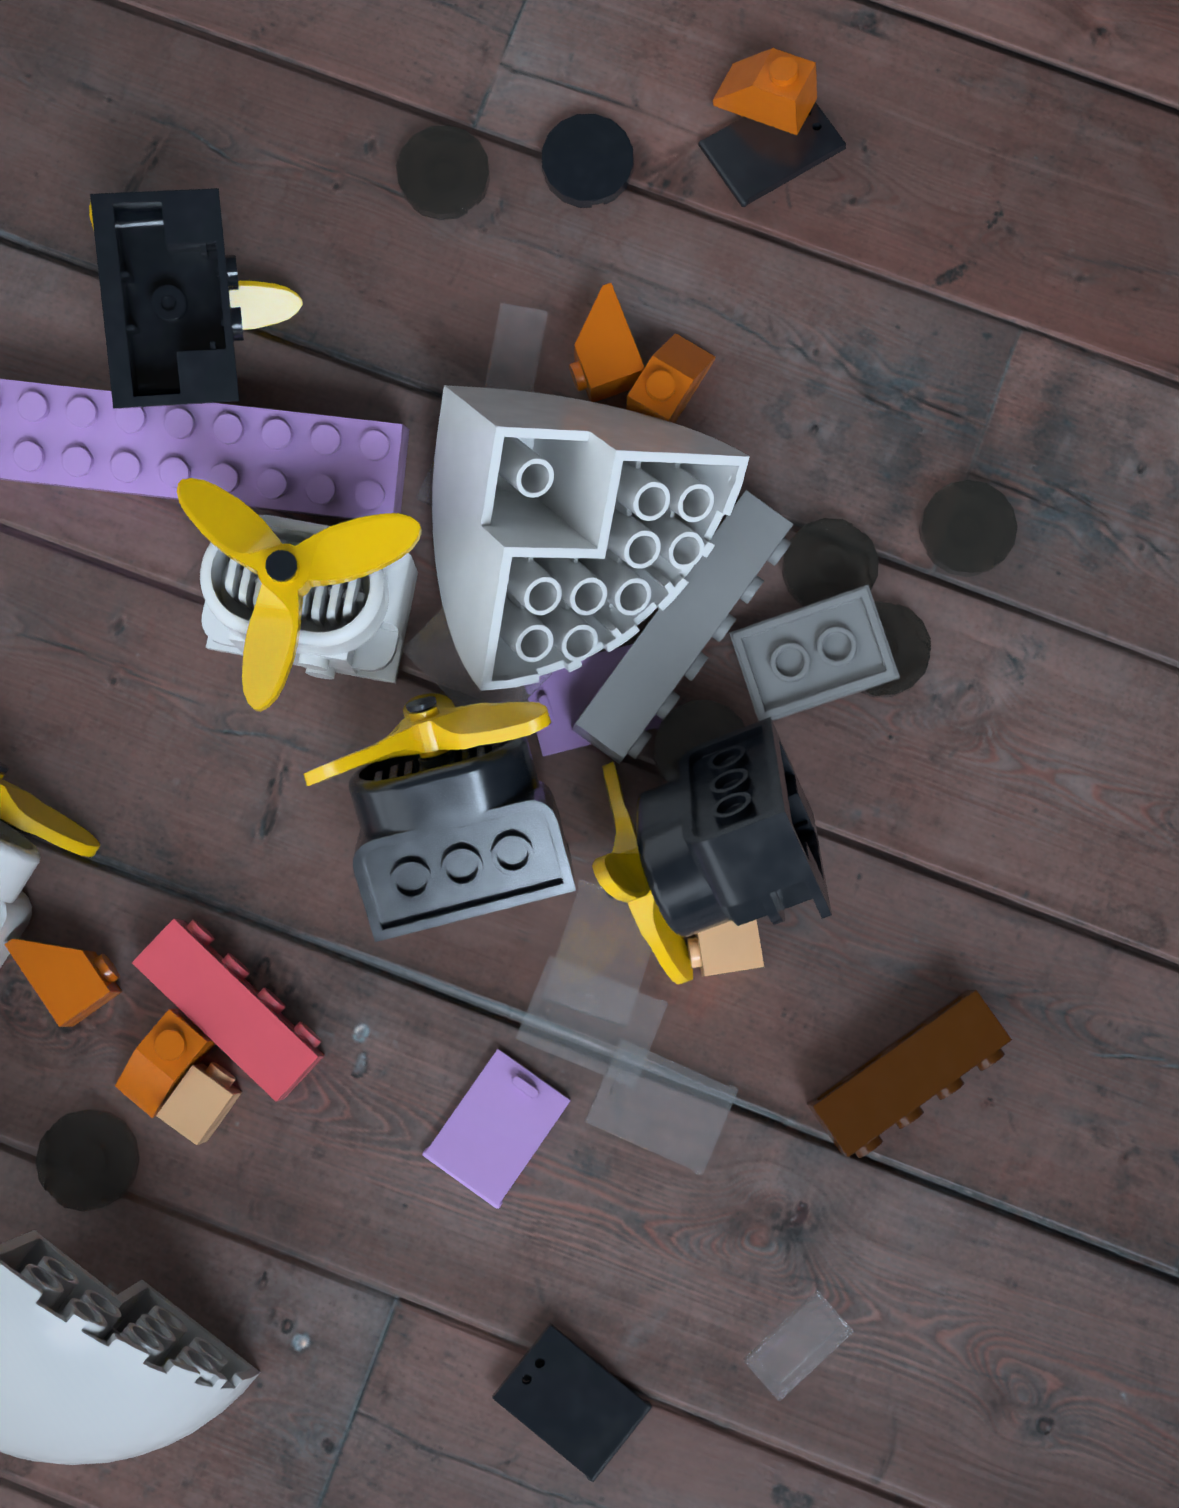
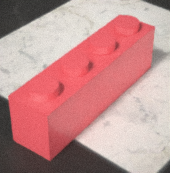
M173 919L134 959L132 964L275 1102L284 1100L325 1056L317 1048L322 1042L321 1039L301 1021L294 1026L281 1013L286 1008L284 1003L269 989L263 987L259 992L245 979L250 974V971L230 953L223 958L210 945L215 938L199 922L192 919L188 924L184 920Z

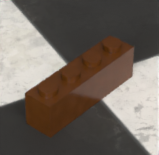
M966 990L812 1099L807 1105L841 1154L850 1157L855 1153L858 1158H862L882 1144L883 1140L880 1134L894 1124L899 1129H902L918 1119L924 1113L920 1106L933 1096L937 1095L942 1100L964 1085L961 1076L975 1066L980 1071H983L999 1061L1005 1055L1001 1048L1012 1041V1039L978 991Z

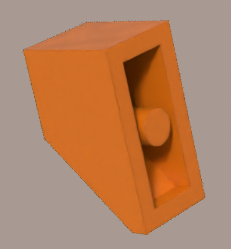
M775 48L737 61L732 64L713 99V106L798 135L817 100L816 62Z
M612 283L601 287L574 344L575 362L569 364L570 373L577 391L585 389L590 402H597L631 390L645 368Z
M675 333L652 355L627 395L626 410L676 423L716 357Z
M11 939L4 944L59 1027L75 1026L122 993L115 982L120 978L119 972L111 960L103 953L98 956L94 951L22 939Z
M168 1009L135 1048L115 1087L151 1118H154L191 1066L200 1064L216 1044L180 1009Z

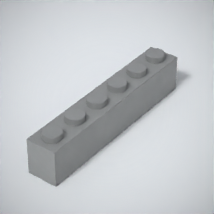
M746 490L733 507L731 515H727L711 538L710 542L715 546L706 558L702 555L701 559L684 578L689 582L687 586L665 610L658 609L576 721L572 730L618 764H620L626 754L636 759L652 737L644 729L655 714L662 720L665 719L680 698L673 690L681 678L685 676L691 681L694 679L709 658L701 652L711 637L720 643L736 621V618L729 614L739 599L746 604L749 603L764 582L763 579L757 576L763 565L768 561L775 566L792 542L786 539L785 535L793 523Z

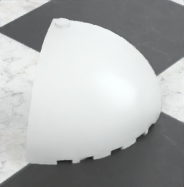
M444 385L435 447L432 485L435 563L442 605L454 645L464 667L481 691L514 688L538 683L539 676L563 668L568 672H572L582 667V660L587 659L602 649L609 653L640 631L637 625L645 620L655 609L665 610L689 583L684 578L693 566L701 559L702 555L707 558L715 545L710 540L724 514L731 515L742 487L750 456L701 432L614 406L535 392Z
M35 1230L0 1244L1 1453L36 1462L65 1465L109 1463L140 1456L168 1446L195 1432L231 1405L260 1374V1371L144 1280H140L117 1295Z

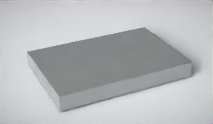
M869 585L729 632L758 721L771 717L772 721L900 679Z

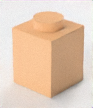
M757 919L737 926L733 921H729L695 934L694 938L687 939L691 968L700 967L702 977L764 967Z
M211 1062L208 1067L203 1063L192 1065L156 1116L195 1145H200L209 1140L242 1094V1091L232 1085L236 1078L222 1066Z

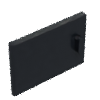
M815 102L809 113L810 117L806 118L798 135L747 117H742L711 136L702 139L698 146L741 207H746L748 204L845 150L846 142Z
M551 1323L492 1395V1399L585 1474L591 1482L596 1480L652 1409V1404L649 1401L643 1400Z

